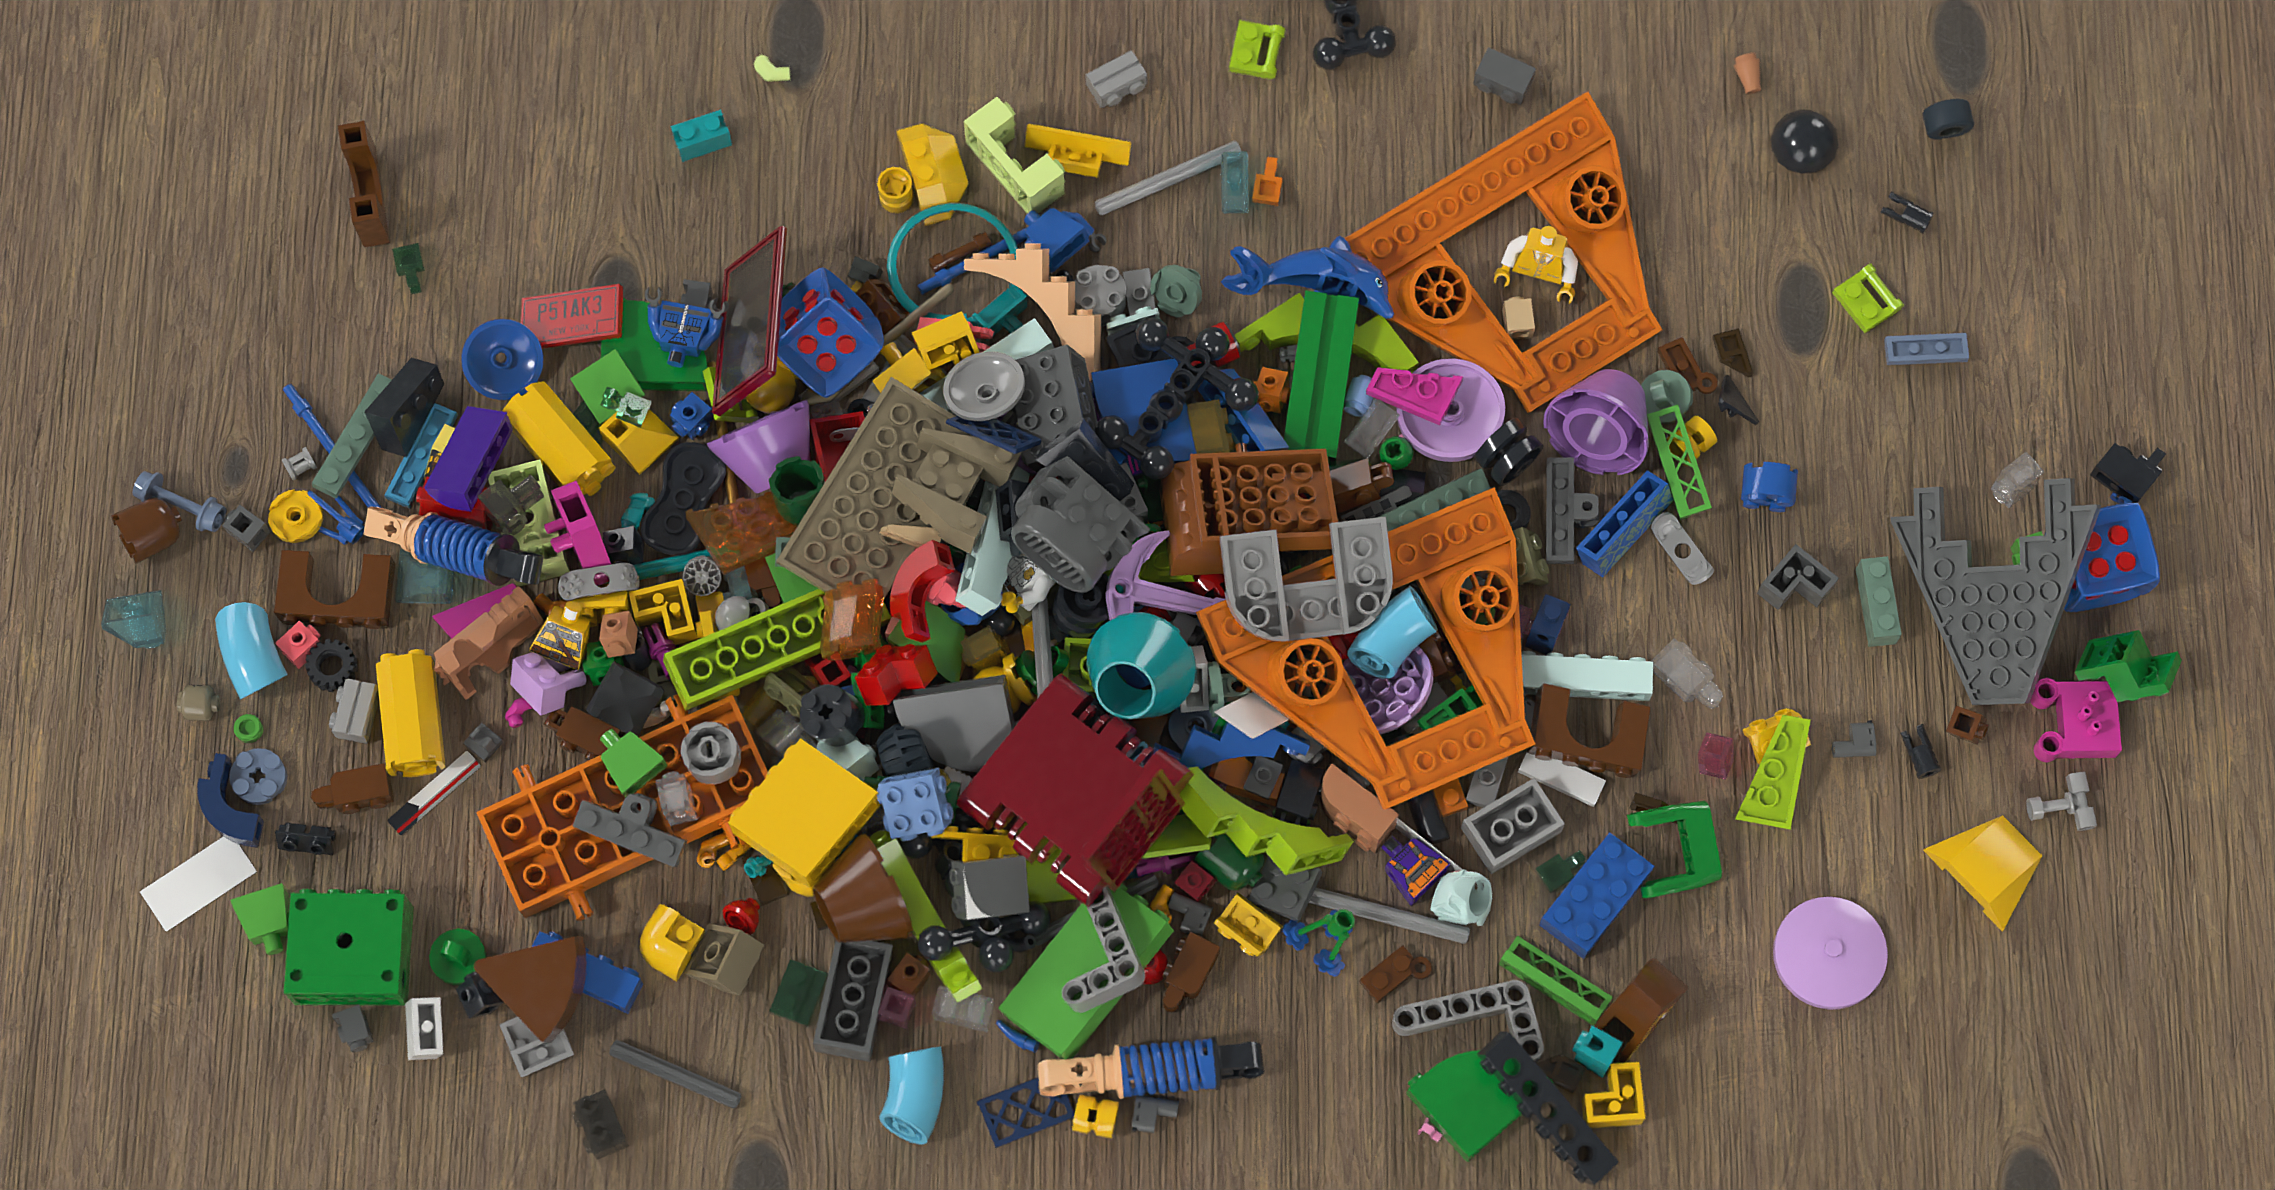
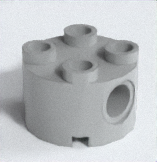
M1094 265L1077 273L1075 279L1076 314L1077 309H1093V314H1101V326H1106L1110 322V318L1121 315L1124 312L1126 306V285L1117 268Z
M717 722L698 724L689 731V734L686 738L684 737L681 744L683 761L689 772L698 782L719 784L734 777L739 771L741 763L740 747L733 733L722 726V724Z

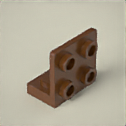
M868 279L855 293L878 319L883 335L910 314L899 303L893 291L884 280Z

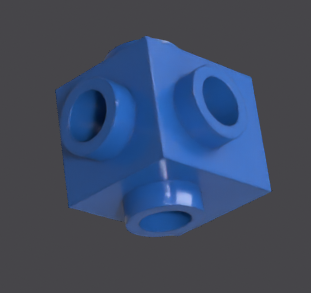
M693 392L683 401H678L673 406L670 414L673 422L672 428L681 437L687 435L691 440H694L698 435L702 436L710 427V422L714 419L712 408Z

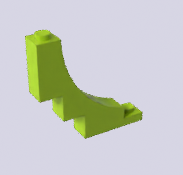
M1300 292L1235 334L1234 336L1240 351L1242 352L1245 349L1249 351L1255 348L1260 343V339H1262L1269 350L1298 344L1304 298ZM1378 314L1360 327L1355 324L1351 353L1365 359L1376 368L1407 370L1411 373L1418 369L1419 362L1385 318Z
M1198 766L1188 768L1193 772L1194 776L1179 793L1185 802L1181 809L1205 837L1208 838L1226 833L1246 857L1266 852L1285 875L1342 861L1354 842L1348 834L1327 837L1320 828L1295 825L1262 814L1230 796L1210 780Z
M887 830L874 833L870 840L883 857L884 862H882V865L887 874L893 876L911 919L914 936L918 940L921 932L931 925H940L945 928L897 839H891L890 832ZM953 947L950 955L941 961L929 960L933 970L957 1003L982 989L958 947Z

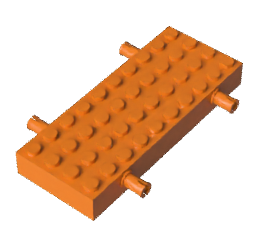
M674 695L677 707L671 697L665 701L674 722L639 737L659 753L668 766L636 793L643 794L657 801V811L650 826L687 840L686 844L723 828L731 849H738L739 845L735 839L736 835L733 834L728 822L734 810L742 807L748 800L752 789L760 786L766 779L768 770L733 695L689 714L688 710L685 711L679 696ZM703 722H717L729 729L741 750V763L738 773L729 780L719 784L698 782L687 769L681 755V744L684 737L686 738L694 726ZM600 756L539 784H536L528 764L520 766L524 777L517 767L512 773L521 792L476 812L517 908L524 918H528L569 899L577 921L585 919L581 908H583L585 915L589 918L594 912L584 894L586 890L653 860L650 857L572 827L582 800H587L619 813L625 797ZM640 803L638 804L639 811H641ZM737 837L739 842L741 843V846L747 844L742 839Z

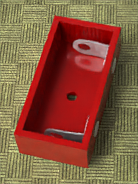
M863 411L810 419V442L814 460L822 468L825 482L865 419Z

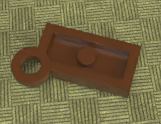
M1683 337L1658 347L1657 352L1667 370L1677 372L1689 382L1693 392L1698 389L1703 394H1711L1716 390L1718 385L1717 378L1711 373L1701 372ZM1708 379L1712 385L1704 387L1702 381Z
M1402 945L1364 975L1359 982L1375 1002L1378 1003L1409 977L1413 976L1418 980L1427 978L1431 973L1432 966L1430 961L1424 957L1414 958ZM1421 963L1425 965L1426 970L1423 973H1418L1415 970V966Z

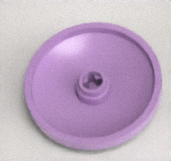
M1441 359L1421 366L1413 374L1428 375V373H1435L1438 376L1452 378L1453 375L1463 376V381L1440 426L1397 408V421L1402 435L1416 451L1431 459L1457 462L1473 458L1481 445L1504 424L1505 400L1499 384L1485 369L1465 360Z
M1820 897L1800 904L1783 920L1774 940V963L1783 984L1801 1001L1822 1009L1847 1008L1864 1000L1880 983L1887 965L1886 940L1876 920L1861 906L1842 898Z

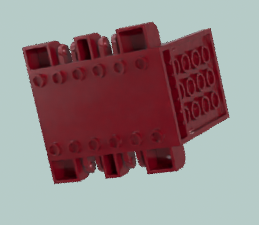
M1059 674L1050 682L958 798L957 806L988 831L994 824L996 829L1002 830L1014 816L1018 817V821L1008 833V838L1012 841L1015 840L1013 849L1031 864L1036 859L1040 863H1045L1057 848L1062 851L1051 866V871L1054 874L1059 873L1056 882L1089 908L1106 886L1116 892L1185 805L1179 793L1194 774L1163 749H1159L1154 753V749L1150 746L1146 747L1135 761L1131 760V755L1140 744V739L1135 736L1137 733L1136 729L1122 718L1115 716L1111 719L1107 714L1101 716L1090 729L1087 724L1095 716L1098 708L1091 704L1094 700L1093 697L1065 675Z

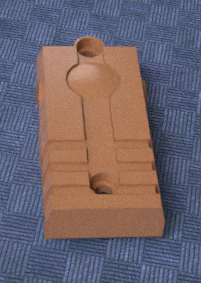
M519 586L512 590V594H507L502 598V602L492 606L488 613H483L433 653L436 658L434 670L443 678L444 686L451 682L465 700L477 692L469 678L471 676L470 670L473 666L485 665L497 674L501 673L510 665L513 649L520 646L527 638L535 634L538 629L540 630L544 624V620L531 598Z

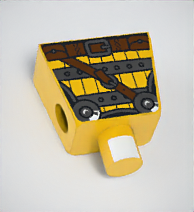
M569 601L565 604L564 608L554 606L535 637L529 651L579 670L587 653L591 624L589 618L582 615L579 616L582 610L581 605L577 602Z

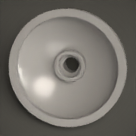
M999 352L973 354L957 363L948 373L943 387L944 398L949 409L963 419L971 421L994 419L1011 410L1020 400L1025 388V377L1018 362L1006 354Z

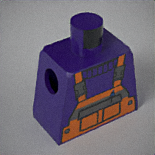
M1392 836L1381 847L1391 857L1385 866V871L1410 906L1449 870L1451 864L1416 838H1412L1403 846Z

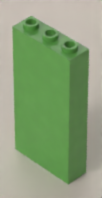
M1121 884L1116 892L1111 889L1110 891L1144 969L1174 930L1168 923L1170 918L1159 909L1153 912L1147 907L1149 903L1138 894L1132 897L1126 892L1128 888ZM1104 895L1098 896L1094 900V904L1100 903ZM1083 903L998 1008L1006 1018L1062 1060L1074 1058L1123 996L1120 995L1082 1013L1073 1011L1062 997V989L1067 982L1109 962L1089 911ZM1114 919L1108 920L1104 924V928L1110 927L1114 923ZM1124 943L1118 944L1114 948V952L1121 951ZM1135 968L1127 969L1124 976L1127 977L1133 974ZM1103 980L1099 984L1098 989L1106 987L1109 980ZM1083 992L1076 993L1072 1001L1079 1000Z

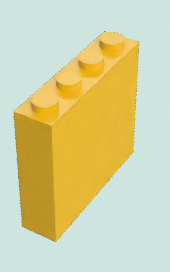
M800 738L795 745H791L786 750L784 758L780 763L771 767L762 784L752 789L748 800L743 806L734 810L728 823L734 835L811 888L881 804L878 801V792Z

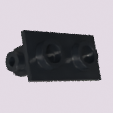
M286 822L285 825H279V830H275L277 847L280 850L307 852L315 855L334 854L332 841L336 839V830H331V827L311 826L308 834L305 833L306 825Z

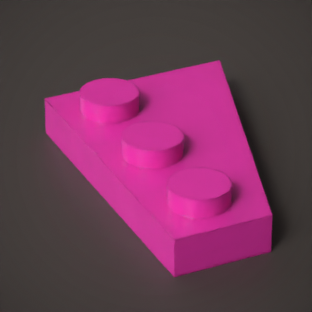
M1377 368L1366 389V395L1440 426L1463 381V376L1453 375L1452 378L1438 376L1435 373L1423 375L1413 374L1407 370Z
M513 583L432 617L452 639L483 613H488L491 610L490 608L496 603L502 602L501 599L507 594H512V590L516 586Z

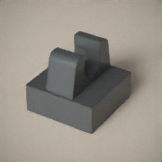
M482 722L463 742L465 747L485 763L504 743L497 734Z

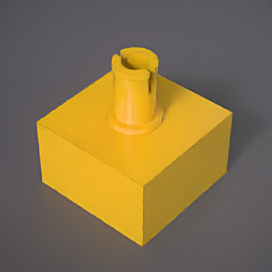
M891 342L880 351L890 364V367L876 377L873 383L881 393L892 377L915 392L921 393L944 378L945 374L939 366L928 371L918 349L913 348L903 356L896 344Z

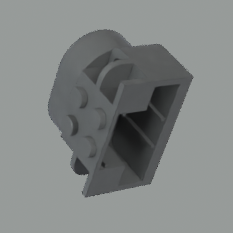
M1067 456L1039 470L1017 500L1015 512L1019 519L1011 530V536L1017 548L1055 582L1075 592H1088L1094 587L1105 571L1114 568L1123 556L1129 554L1134 540L1146 534L1150 528ZM1056 476L1060 477L1063 482H1061L1060 480H1058V479L1056 478Z

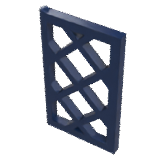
M955 416L946 420V424L1013 454L1038 446L1042 441L1038 437L995 418L986 421H971Z
M1039 1077L980 1099L977 1101V1105L981 1109L994 1146L998 1148L1073 1119L1075 1115L1067 1094H1061V1098L1057 1096H1044L1051 1099L1045 1114L1029 1108L1035 1094H1040V1089H1038ZM1023 1089L1031 1091L1026 1105L1010 1099L1015 1092ZM998 1099L1004 1103L998 1116L988 1113L985 1104ZM1055 1101L1065 1105L1067 1114L1057 1118L1049 1116ZM1008 1104L1023 1110L1017 1125L1002 1119ZM1027 1112L1042 1118L1039 1125L1029 1129L1021 1127ZM999 1123L1015 1129L1013 1134L998 1140L996 1129Z

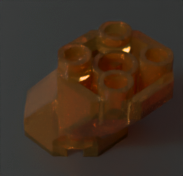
M878 579L864 580L861 584L853 585V581H844L836 584L837 589L826 591L825 596H823L825 610L820 643L822 658H827L829 661L851 659L857 657V653L863 650L866 655L881 648L879 634L884 593L882 586L878 583Z

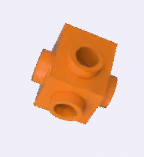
M1262 367L1258 380L1253 381L1259 391L1258 404L1265 412L1281 413L1284 403L1288 404L1290 400L1291 388H1289L1288 372Z

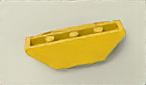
M924 124L896 130L920 211L939 204L959 203L968 186V180L954 135ZM954 210L924 219L925 226L951 219Z

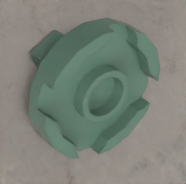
M1166 265L1154 274L1151 280L1152 296L1155 294L1159 301L1157 306L1168 315L1182 317L1183 315L1191 314L1202 301V290L1199 284L1201 277L1193 269L1178 265Z
M1671 370L1657 371L1649 375L1641 384L1646 396L1647 414L1678 405L1682 418L1686 416L1685 413L1693 403V390L1689 382L1677 372ZM1674 412L1659 417L1662 425L1677 422Z
M1207 662L1208 676L1210 678L1208 679L1209 713H1211L1212 718L1220 716L1214 713V711L1224 707V703L1234 702L1251 693V689L1247 687L1244 692L1234 691L1231 685L1239 680L1230 673L1221 674L1218 662Z

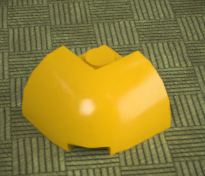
M659 904L644 927L640 937V951L644 960L652 968L677 982L690 962L691 954L706 931L681 916L679 912Z

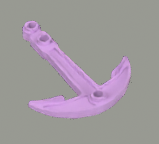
M1169 530L1156 532L1136 541L1132 545V550L1129 554L1123 556L1113 568L1106 590L1109 620L1121 614L1132 613L1133 604L1197 615V611L1226 599L1218 597L1212 599L1139 579L1138 575L1142 563L1147 561L1155 548L1170 536ZM1116 585L1123 587L1124 592L1122 594L1116 591Z

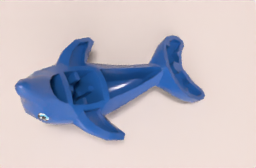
M1337 236L1329 248L1322 247L1301 251L1286 256L1270 265L1251 250L1242 246L1234 247L1230 252L1242 273L1228 275L1221 281L1226 288L1242 295L1256 294L1265 285L1288 284L1315 289L1313 292L1327 293V295L1359 298V304L1376 312L1383 318L1391 319L1394 316L1393 308L1388 301V282L1381 270L1370 261L1352 253L1350 244L1342 236Z

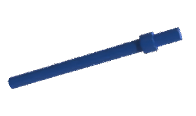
M1026 228L1012 235L1017 244L1027 239L1025 234ZM1004 239L979 253H989V258H993L1009 248ZM964 261L947 270L945 268L935 273L934 277L917 285L923 295L938 286L943 287L951 283V279L968 270H964Z
M288 384L283 388V391L292 402L293 410L299 417H303L326 451L330 453L335 443L312 413V407L305 398L302 399L292 384ZM353 471L348 481L367 507H380L357 473Z

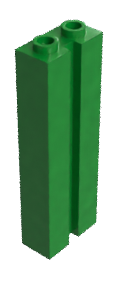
M1305 290L1284 441L1289 446L1288 450L1326 449L1328 464H1330V460L1336 461L1359 298L1327 295V293Z

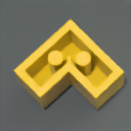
M962 311L912 332L928 371L950 361L955 366L961 360L980 353L971 328Z
M682 579L628 592L638 627L664 621L668 639L673 640L675 645L698 639Z
M1639 1062L1610 1064L1607 1069L1609 1092L1584 1095L1582 1099L1583 1120L1590 1128L1641 1125L1645 1120Z

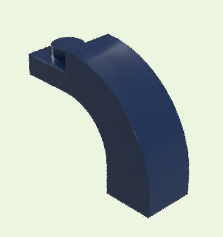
M215 753L214 761H210L207 774L210 780L198 779L197 793L201 810L210 824L223 837L239 845L258 848L264 821L259 814L240 812L228 806L226 788L232 761L226 754Z

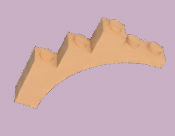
M1025 243V248L1016 249V259L1015 254L1001 253L999 258H989V253H973V258L964 259V270L985 272L1003 278L1022 289L1035 300L1050 318L1062 346L1068 344L1085 358L1089 381H1091L1092 372L1101 371V314H1093V309H1077V314H1075V281H1067V276H1051V281H1049V249L1041 248V243Z

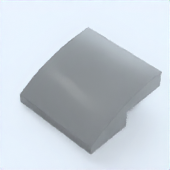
M518 1017L499 1024L521 1077L574 1055L564 1029L552 1042L542 1043Z

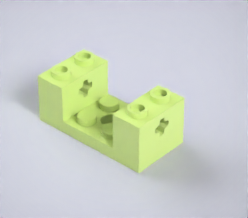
M996 97L964 120L966 144L1027 214L1033 210L1040 213L1065 194V170L1057 159L1052 160L1048 154L1024 171L1016 159L1013 158L1011 160L1007 156L1004 145L1015 138V112L1007 102L1002 103Z
M541 460L491 472L488 480L501 534L514 536L519 542L520 550L544 556L539 581L562 576L570 572L565 550L556 553L550 542L551 539L559 536V532L547 534L544 528V524L555 520V515L551 503L552 495L547 475ZM525 512H530L534 515L533 520L528 524L519 522L520 515ZM514 580L516 586L527 585L526 583Z

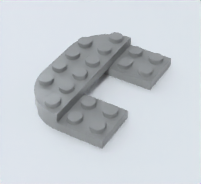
M1386 517L1329 523L1336 579L1283 585L1276 530L1219 536L1226 592L1224 593L1231 614L1249 633L1269 641H1292L1341 635L1365 628L1386 607L1392 590L1393 574Z

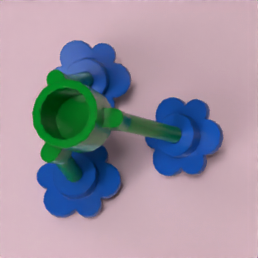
M1346 909L1332 910L1330 914L1307 926L1302 922L1298 923L1291 919L1289 923L1283 925L1282 930L1286 936L1287 944L1293 945L1295 950L1300 951L1303 950L1304 944L1309 942L1307 932L1323 926L1326 929L1325 935L1329 938L1334 937L1337 943L1331 952L1322 949L1320 953L1315 954L1313 961L1316 965H1319L1318 969L1321 972H1327L1331 976H1338L1340 970H1343L1345 967L1338 952L1344 941L1349 938V933L1353 930L1355 919L1353 913Z

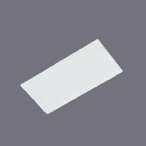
M1254 692L1214 711V713L1252 739L1289 720Z
M222 837L140 891V893L167 932L257 871L239 844Z

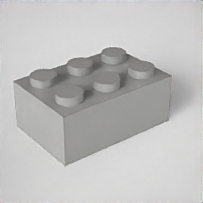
M1533 778L1464 819L1461 829L1490 874H1493L1560 834L1565 824L1536 779Z

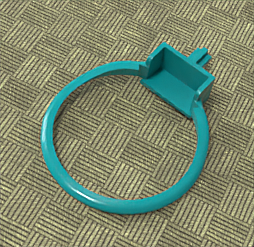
M946 203L920 211L903 224L890 245L887 258V274L895 297L910 314L919 307L906 295L899 282L896 260L899 248L906 235L924 219L936 214L949 212V210L966 211L976 214L989 221L998 229L1008 245L1009 252L1015 254L1016 259V249H1018V246L1009 229L997 217L973 205ZM1009 283V288L978 314L974 313L969 318H967V313L964 316L967 322H971L973 326L985 327L994 331L993 336L1003 327L1011 334L1023 326L1016 316L1027 308V295L1019 287ZM929 312L924 317L944 319L951 315Z

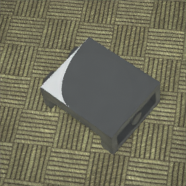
M1007 854L1000 858L952 862L950 880L952 885H954L952 908L956 918L972 920L1029 912L1026 859L1023 856Z

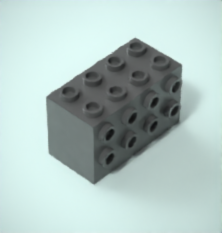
M1068 344L1016 359L1024 373L1025 388L1020 400L1012 408L1018 420L1015 428L1042 439L1040 445L1021 452L1023 463L1037 473L1045 468L1044 465L1036 460L1040 449L1083 419L1094 432L1098 423L1085 358Z

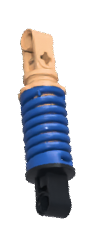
M368 507L363 534L400 544L403 550L411 552L413 558L417 559L420 563H429L488 581L496 586L506 584L511 578L526 584H539L544 556L520 550L518 540L512 535L491 532L487 529L440 516L435 512H428L425 516L413 514L408 517L394 513L389 509Z
M1215 1036L1202 1041L1196 1039L1194 1040L1193 1047L1189 1040H1184L1182 1044L1178 1041H1173L1171 1046L1167 1042H1162L1160 1049L1157 1043H1151L1149 1049L1146 1044H1140L1137 1053L1135 1045H1130L1129 1048L1128 1046L1115 1045L1113 1054L1110 1056H1101V1053L1095 1054V1057H1078L1065 1060L1049 1059L1038 1064L1040 1094L1044 1096L1098 1091L1099 1094H1102L1106 1090H1116L1119 1099H1123L1132 1095H1145L1146 1087L1151 1095L1157 1092V1086L1161 1094L1166 1093L1168 1085L1170 1091L1175 1093L1179 1089V1084L1181 1091L1187 1092L1189 1090V1083H1191V1088L1194 1091H1198L1199 1088L1220 1090L1222 1080L1252 1079L1264 1074L1262 1046L1260 1043L1250 1041L1241 1044L1218 1046Z

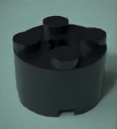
M827 684L814 688L802 697L800 720L808 735L831 746H843L852 742L857 737L856 733L863 727L865 721V712L862 703L854 695L838 686Z

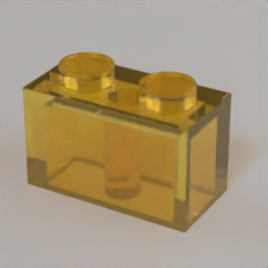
M1219 399L1187 405L1196 454L1227 453L1230 449H1233L1231 433L1226 434L1224 425L1228 424L1226 408H1221Z
M990 626L960 642L964 649L961 655L968 667L972 666L976 673L992 666L1003 667V658L1012 653L1006 640Z

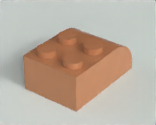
M1334 764L1330 765L1323 778L1320 797L1324 813L1334 822L1333 826L1342 834L1349 833L1356 839L1355 843L1361 849L1367 852L1371 850L1373 853H1376L1395 830L1399 814L1391 808L1383 810L1377 797Z

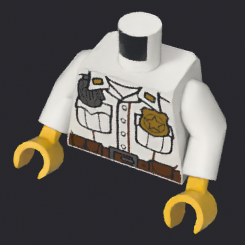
M1012 556L1007 566L1006 572L1008 576L1004 583L1008 592L1001 594V605L1005 606L1006 611L1009 613H1015L1018 610V605L1030 611L1038 602L1045 600L1055 581L1031 560H1027L1023 556Z

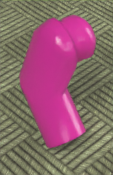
M523 697L516 699L505 713V719L512 728L521 726L523 723L521 715L524 711L533 708Z

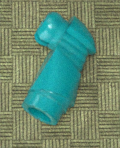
M634 493L629 497L631 501L620 519L621 528L634 526L636 530L639 528L644 510L648 511L655 503L654 498L648 497L647 493Z

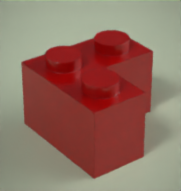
M884 645L877 649L876 654L863 665L861 671L854 678L866 706L889 705L902 689H925L938 672L927 645Z

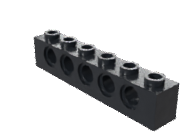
M1501 1031L1477 1053L1482 1060L1480 1062L1481 1067L1490 1076L1495 1075L1500 1081L1498 1087L1506 1096H1512L1517 1101L1518 1105L1516 1108L1525 1118H1531L1537 1125L1534 1128L1544 1140H1550L1555 1146L1553 1152L1561 1161L1565 1162L1567 1160L1573 1168L1571 1173L1580 1183L1583 1184L1585 1182L1595 1185L1619 1163L1616 1157L1510 1032ZM1508 1059H1511L1514 1063V1069L1510 1074H1507L1504 1070V1064ZM1529 1080L1532 1084V1092L1526 1096L1523 1093V1085ZM1547 1102L1550 1105L1551 1111L1544 1118L1541 1114V1107ZM1563 1124H1566L1569 1128V1133L1566 1138L1562 1139L1559 1130ZM1584 1145L1587 1149V1155L1581 1161L1578 1158V1150Z

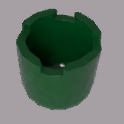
M800 456L786 458L775 466L776 470L769 477V486L779 514L785 521L799 525L825 481L822 468L816 461L801 460Z
M1226 833L1214 836L1217 841L1211 845L1210 850L1200 851L1194 859L1199 867L1231 891L1242 890L1248 884L1254 887L1263 876L1260 870L1265 861L1264 853L1246 857Z

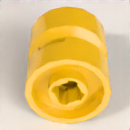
M891 167L884 170L878 177L877 182L880 203L885 210L891 213L905 212L912 205L914 198L911 177L906 170L900 167Z
M1694 416L1685 423L1688 437L1697 459L1700 457V452H1706L1717 443V437L1709 424L1699 416ZM1677 430L1676 434L1682 437L1681 431ZM1673 438L1669 449L1672 454L1682 458L1686 446L1684 442ZM1687 453L1684 460L1690 462V458Z
M1080 1094L1072 1131L1088 1134L1093 1130L1096 1136L1112 1139L1119 1102L1107 1099L1097 1102L1095 1097ZM1091 1109L1098 1110L1096 1122L1088 1121Z

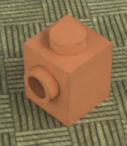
M630 611L603 615L599 640L608 658L635 654L638 628Z

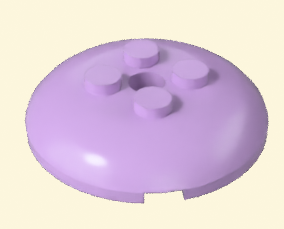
M1418 646L1404 660L1395 676L1388 679L1374 677L1356 667L1349 658L1343 662L1346 672L1356 681L1354 687L1380 735L1394 731L1412 720L1420 712L1430 696L1433 686V669L1430 660Z

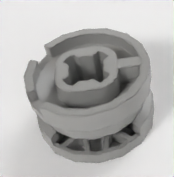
M704 555L696 556L685 565L683 572L684 585L694 595H710L720 585L721 568L717 561L711 557Z

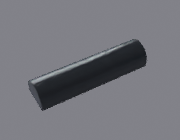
M1414 733L1393 738L1387 742V746L1413 736ZM1433 789L1407 800L1418 834L1431 845L1450 839Z

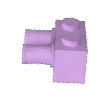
M531 652L513 659L510 685L541 716L564 708L566 691L585 685L586 676L583 671L581 672L580 668L579 670L575 669L560 675L558 672L569 670L571 667L549 658L544 659L541 655Z

